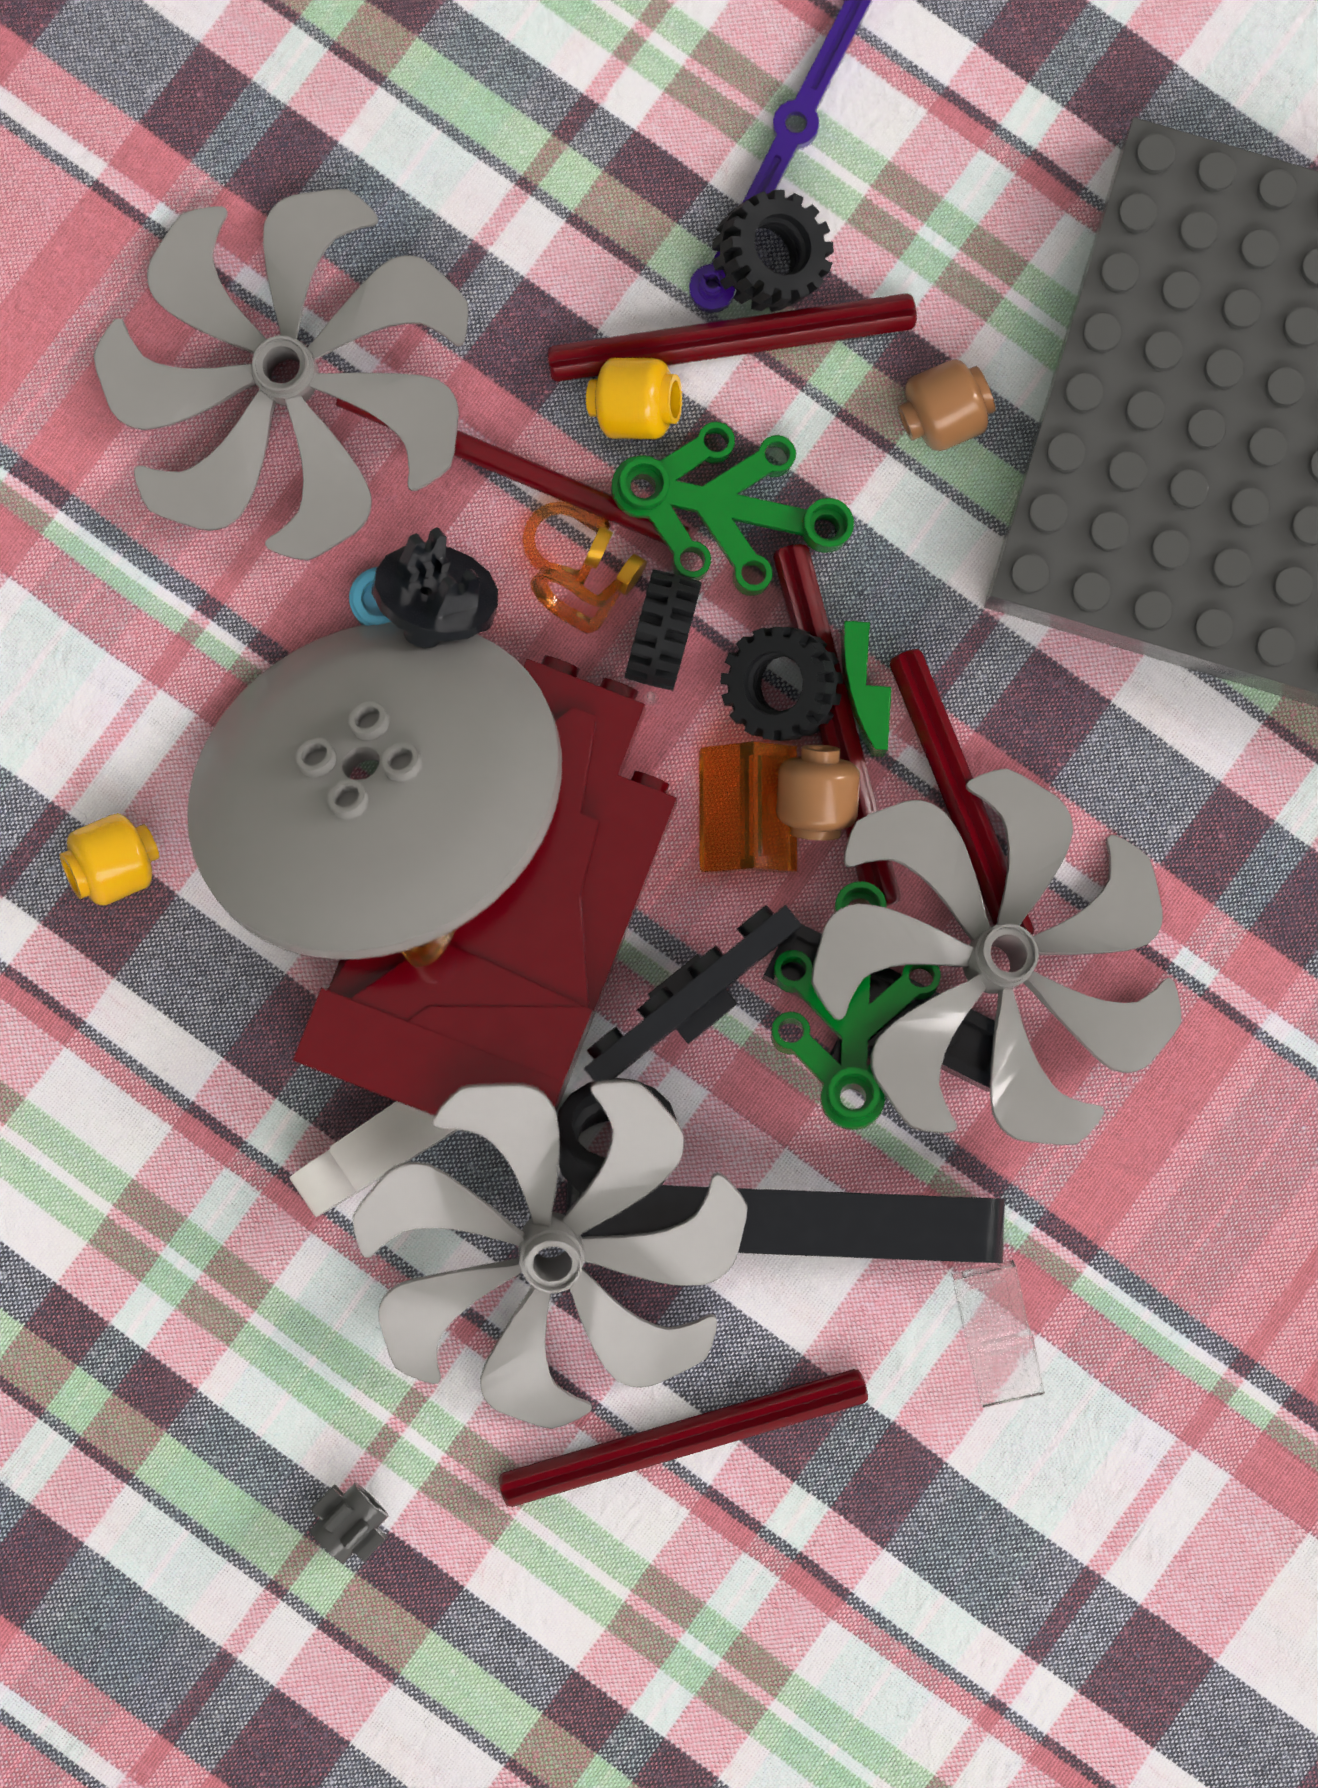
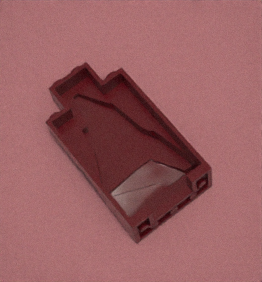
M544 655L541 664L530 659H526L524 668L541 689L553 714L562 752V779L557 805L548 830L534 856L516 880L493 903L453 931L430 942L401 952L361 959H340L330 986L327 990L320 989L292 1061L434 1116L445 1101L460 1087L476 1084L504 1083L527 1084L539 1089L549 1098L557 1113L676 808L677 798L666 794L669 783L649 774L634 771L631 780L621 776L646 713L645 704L635 700L638 691L628 685L608 678H603L600 686L576 678L580 670L578 667L552 656Z

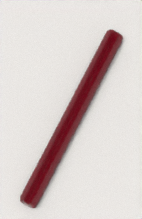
M905 293L553 345L548 348L547 356L550 375L554 381L560 382L598 376L601 367L611 358H655L664 361L668 366L911 330L916 326L917 311L913 296Z
M792 544L778 549L774 552L773 558L792 628L811 632L810 635L820 637L827 643L825 649L828 652H834L838 659L809 548L804 544ZM835 664V671L841 672L840 664ZM843 679V684L836 685V693L842 694L840 705H832L830 712L834 714L833 718L828 724H820L818 728L822 744L840 748V758L850 761L860 770L857 822L867 815L877 812L878 808ZM854 824L851 827L845 829L847 839L849 838V834ZM891 860L867 862L855 866L858 880L871 883L880 889L885 897L886 906L900 901L901 894Z
M856 1369L503 1472L499 1476L498 1481L500 1491L508 1507L518 1506L864 1404L868 1400V1391L862 1373Z

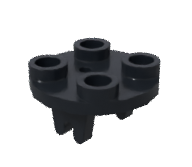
M438 527L430 531L426 542L416 533L409 537L406 546L386 555L376 569L371 591L381 613L398 628L404 630V637L408 642L422 648L434 647L440 641L468 639L490 629L498 607V588L490 572L473 557L451 547H446L447 537Z

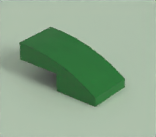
M844 621L841 629L842 672L854 721L870 755L884 757L888 750L891 687L866 685L870 622Z

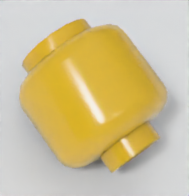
M611 358L601 367L598 378L591 379L588 382L586 390L587 412L590 417H597L601 430L609 438L659 439L667 432L670 424H677L680 419L682 410L680 378L677 374H671L666 363L660 359Z
M119 813L108 815L69 833L67 837V851L60 853L63 870L76 896L79 899L88 896L97 905L111 904L148 887L152 881L151 862L160 857L157 845L148 827L145 824L134 827L126 816Z

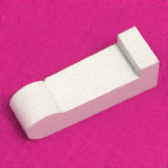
M396 1101L331 1145L328 1151L299 1169L289 1179L316 1218L378 1181L391 1168L412 1160L457 1132L458 1129L437 1128L433 1124L434 1115Z

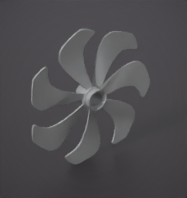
M348 189L322 190L286 197L271 209L266 218L263 231V247L271 297L281 335L266 339L239 310L221 284L215 268L213 252L220 229L228 216V211L225 207H205L182 213L172 224L152 256L147 270V282L154 299L171 315L189 326L224 343L254 354L252 364L194 369L171 367L144 357L131 339L122 319L117 318L113 320L106 329L93 355L95 367L109 408L119 421L129 427L151 430L171 426L199 415L255 385L260 389L224 441L209 456L195 466L182 472L154 470L145 466H136L134 468L138 490L149 511L163 518L205 531L226 528L239 519L255 491L269 441L273 413L276 404L287 407L296 435L302 461L303 491L297 514L279 532L265 541L266 547L286 557L309 561L326 553L356 534L367 522L372 505L371 493L362 473L351 456L330 429L307 405L306 401L313 396L316 390L370 413L385 423L400 437L406 446L409 467L408 488L411 491H418L428 486L451 468L455 452L459 409L454 394L444 383L435 378L414 374L319 373L318 365L315 361L369 333L405 324H422L445 336L455 346H462L465 342L468 327V302L460 291L431 263L423 258L411 255L389 259L376 269L352 294L308 347L297 340L310 281L327 248L336 239L348 233L378 224V216L372 208ZM285 360L300 362L299 371L291 381L286 383L271 381L272 372L280 362Z
M1007 768L979 775L966 784V789L970 793L982 799L1001 817L1006 833L1008 847L1007 873L997 923L992 927L986 915L979 884L963 839L943 810L926 801L910 800L874 812L855 822L845 848L844 865L846 867H854L867 862L891 860L904 865L935 891L971 939V943L968 945L937 928L903 913L881 906L860 903L841 908L825 924L813 965L811 983L826 1010L836 1020H841L846 1015L850 1000L863 978L889 967L902 965L963 967L968 980L914 1008L891 1024L877 1038L871 1054L872 1073L877 1084L896 1112L910 1128L920 1131L951 1133L957 1129L956 1121L946 1105L939 1085L944 1055L952 1036L982 993H997L998 1001L990 1079V1103L995 1121L1008 1136L1019 1141L1051 1145L1078 1144L1099 1123L1104 1115V1109L1099 1105L1072 1099L1062 1094L1051 1083L1032 1051L1013 989L1024 983L1065 1028L1098 1061L1109 1069L1121 1073H1132L1149 1065L1173 1037L1181 1024V1007L1178 991L1171 978L1163 980L1154 991L1137 1002L1120 1003L1087 996L1038 974L1034 969L1039 955L1105 954L1129 951L1150 943L1159 933L1163 919L1162 905L1150 858L1125 839L1116 835L1108 836L1106 838V846L1109 856L1108 881L1102 892L1076 915L1032 936L1020 925L1041 898L1060 868L1068 852L1073 834L1071 815L1064 803L1053 793ZM992 946L1002 949L1008 956L1010 962L1009 972L999 969L994 964L991 957Z
M606 1080L595 1082L591 1085L592 1094L602 1105L612 1125V1140L599 1172L566 1215L552 1212L558 1177L559 1128L555 1108L542 1091L533 1086L520 1083L469 1085L460 1087L439 1108L433 1118L435 1127L458 1129L480 1134L492 1142L502 1153L515 1173L532 1218L526 1222L522 1230L519 1229L466 1186L446 1172L428 1163H401L391 1168L382 1176L361 1201L353 1214L355 1237L358 1247L365 1258L372 1257L383 1245L402 1232L427 1228L459 1230L517 1245L519 1258L418 1277L392 1287L383 1296L378 1314L385 1344L395 1369L423 1382L439 1383L441 1375L437 1362V1348L444 1331L471 1304L523 1273L531 1288L497 1340L485 1362L480 1377L481 1391L484 1399L493 1409L500 1413L539 1427L554 1429L576 1421L592 1410V1405L589 1401L574 1396L556 1384L549 1371L546 1358L545 1335L551 1293H559L570 1289L580 1320L596 1355L611 1376L622 1384L639 1388L650 1387L696 1366L707 1358L716 1334L717 1319L715 1315L708 1314L696 1321L673 1327L656 1325L638 1317L623 1307L583 1268L584 1262L654 1282L694 1286L705 1285L721 1278L730 1270L737 1258L746 1223L747 1204L736 1187L721 1173L713 1174L709 1189L696 1214L684 1222L649 1233L581 1237V1234L613 1217L657 1188L673 1172L682 1157L684 1138L679 1124L658 1099L639 1082ZM547 1247H559L565 1250L559 1256L552 1258L542 1257L537 1254Z

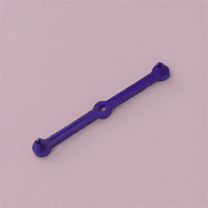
M845 0L795 100L783 103L776 110L773 118L775 139L743 202L765 191L768 194L773 190H777L796 150L806 148L816 139L819 130V117L816 111L873 0ZM791 116H801L805 120L806 127L803 131L794 133L788 130L786 121ZM717 251L714 259L720 255V252ZM713 262L698 268L691 276L689 283L690 298L694 305L701 311L708 313L721 312L728 308L733 301L736 291L733 286L727 290L723 288L719 281L726 276L723 270H714Z

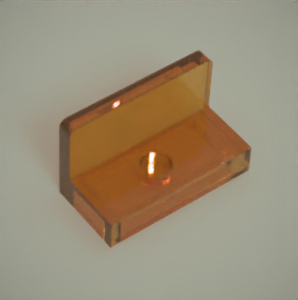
M751 741L708 746L700 749L699 868L702 872L716 873L741 870L773 873L797 872V837L790 834L791 827L782 823L776 815L778 771L785 760L797 756V746Z

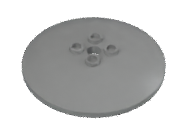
M389 622L381 625L356 626L319 638L290 653L259 675L238 695L212 730L198 759L189 792L187 818L193 857L202 878L219 904L247 931L284 950L327 959H361L401 952L430 942L458 928L493 903L516 880L542 843L553 818L562 779V752L553 714L537 683L512 655L478 634L468 639L440 641L438 645L431 648L417 647L406 640L403 633L404 630ZM367 760L379 761L376 771L369 777L361 780L350 779L351 772L358 764Z

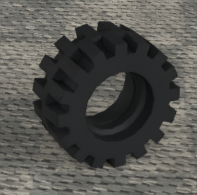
M773 190L768 194L764 191L737 206L718 225L716 230L721 234L713 239L712 250L720 252V255L712 260L714 270L724 271L726 277L719 282L725 290L731 286L736 289L737 292L733 299L740 304L752 300V310L761 312L769 307L770 312L780 311L801 301L818 289L824 282L822 277L830 272L832 262L825 258L834 253L833 242L824 240V235L829 233L830 229L826 221L818 224L815 217L820 211L813 204L807 208L801 206L804 197L793 193L785 198V190ZM758 228L773 231L781 237L787 246L790 256V266L787 274L783 275L773 272L763 264L757 255L754 242Z
M653 569L624 678L666 690H674L702 582Z
M791 627L761 628L753 631L752 637L741 638L736 643L739 648L737 653H729L724 662L730 665L729 673H721L720 684L728 685V693L721 696L724 706H732L734 710L729 715L736 724H743L745 732L768 740H798L803 736H811L820 731L818 726L820 724H828L834 716L830 712L832 705H840L842 694L836 693V685L843 684L842 673L836 672L834 665L839 663L834 652H828L825 649L827 646L825 641L820 637L810 635L811 632ZM787 657L793 660L800 668L803 679L802 692L795 705L789 709L777 711L770 707L764 699L761 689L762 675L767 665L774 659Z

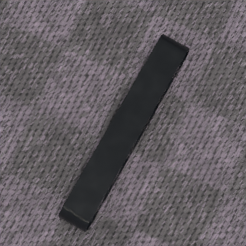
M569 1182L566 1183L565 1215L583 1194L577 1191ZM662 1185L613 1217L581 1234V1237L640 1234L669 1228L684 1222L696 1214L709 1187ZM736 1188L747 1204L746 1223L738 1253L1003 1263L1005 1199Z

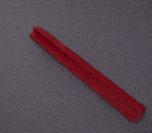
M911 649L894 656L890 661V668L952 822L961 835L968 851L981 894L995 926L1004 892L1007 861L982 799L966 789L967 782L973 779L924 655L919 649ZM1027 915L1020 926L1033 935L1034 927L1029 915Z

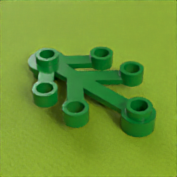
M722 422L706 424L700 430L697 438L662 460L639 455L628 458L618 466L611 482V493L616 505L621 511L631 517L649 519L673 555L671 566L674 574L699 581L706 575L711 565V554L708 548L700 542L692 541L673 508L697 513L734 568L732 576L734 586L740 593L747 596H756L764 592L771 582L773 571L767 559L756 555L734 521L803 536L804 541L810 548L822 553H831L842 548L851 536L854 528L852 512L846 504L834 498L819 499L807 510L739 495L766 476L781 477L791 469L796 458V450L793 443L784 436L773 435L766 438L756 453L703 486L677 480L703 462L718 464L724 462L730 456L735 445V436L731 428ZM709 434H718L725 440L726 448L720 452H713L706 447L704 438ZM771 447L780 448L786 454L787 462L782 465H773L766 459L765 451ZM639 479L646 480L652 485L653 494L647 498L637 497L631 490V483ZM818 520L830 521L835 527V536L832 538L820 537L815 531V522ZM687 552L697 554L702 560V568L697 571L686 570L680 562V556ZM746 566L759 568L763 573V581L757 585L747 583L742 577V569Z
M862 881L853 882L846 885L839 892L835 902L834 913L843 907L857 903L886 908V900L883 893L875 885ZM798 950L786 951L775 962L773 973L775 983L783 991L797 993L842 1040L841 1065L810 1036V1025L807 1019L797 1012L782 1013L774 1020L771 1029L772 1044L781 1053L794 1054L823 1085L820 1095L821 1107L826 1117L833 1124L847 1130L866 1128L878 1119L885 1104V1094L873 1076L871 1064L867 1066L868 1041L915 999L922 1000L931 997L938 989L940 983V969L937 965H905L902 976L870 1004V975L863 978L852 996L846 1015L843 1019L836 1020L826 1010L811 983L813 966L810 958ZM795 962L804 968L805 975L796 981L788 980L783 976L781 968L787 963ZM923 969L929 972L933 982L927 987H917L910 981L909 974L913 970ZM785 1024H794L801 1029L803 1036L797 1042L790 1043L781 1039L778 1030ZM848 1089L857 1090L863 1095L864 1104L856 1109L847 1108L841 1102L840 1095Z

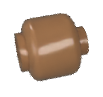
M957 359L946 361L910 377L905 384L907 402L897 407L900 419L909 438L913 441L922 437L927 446L935 451L947 450L983 434L988 428V414L996 410L988 383L978 366L968 368L966 364Z
M829 745L802 746L801 756L785 760L778 771L776 815L778 819L791 827L790 834L797 838L807 840L839 839L841 837V830L851 827L858 817L860 770L855 764L840 758V748Z

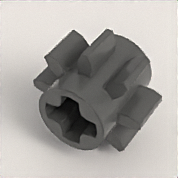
M354 1483L345 1493L334 1484L311 1508V1511L320 1519L310 1528V1533L330 1555L341 1563H345L353 1553L365 1562L388 1537L379 1528L389 1517L388 1513L369 1492L357 1483Z

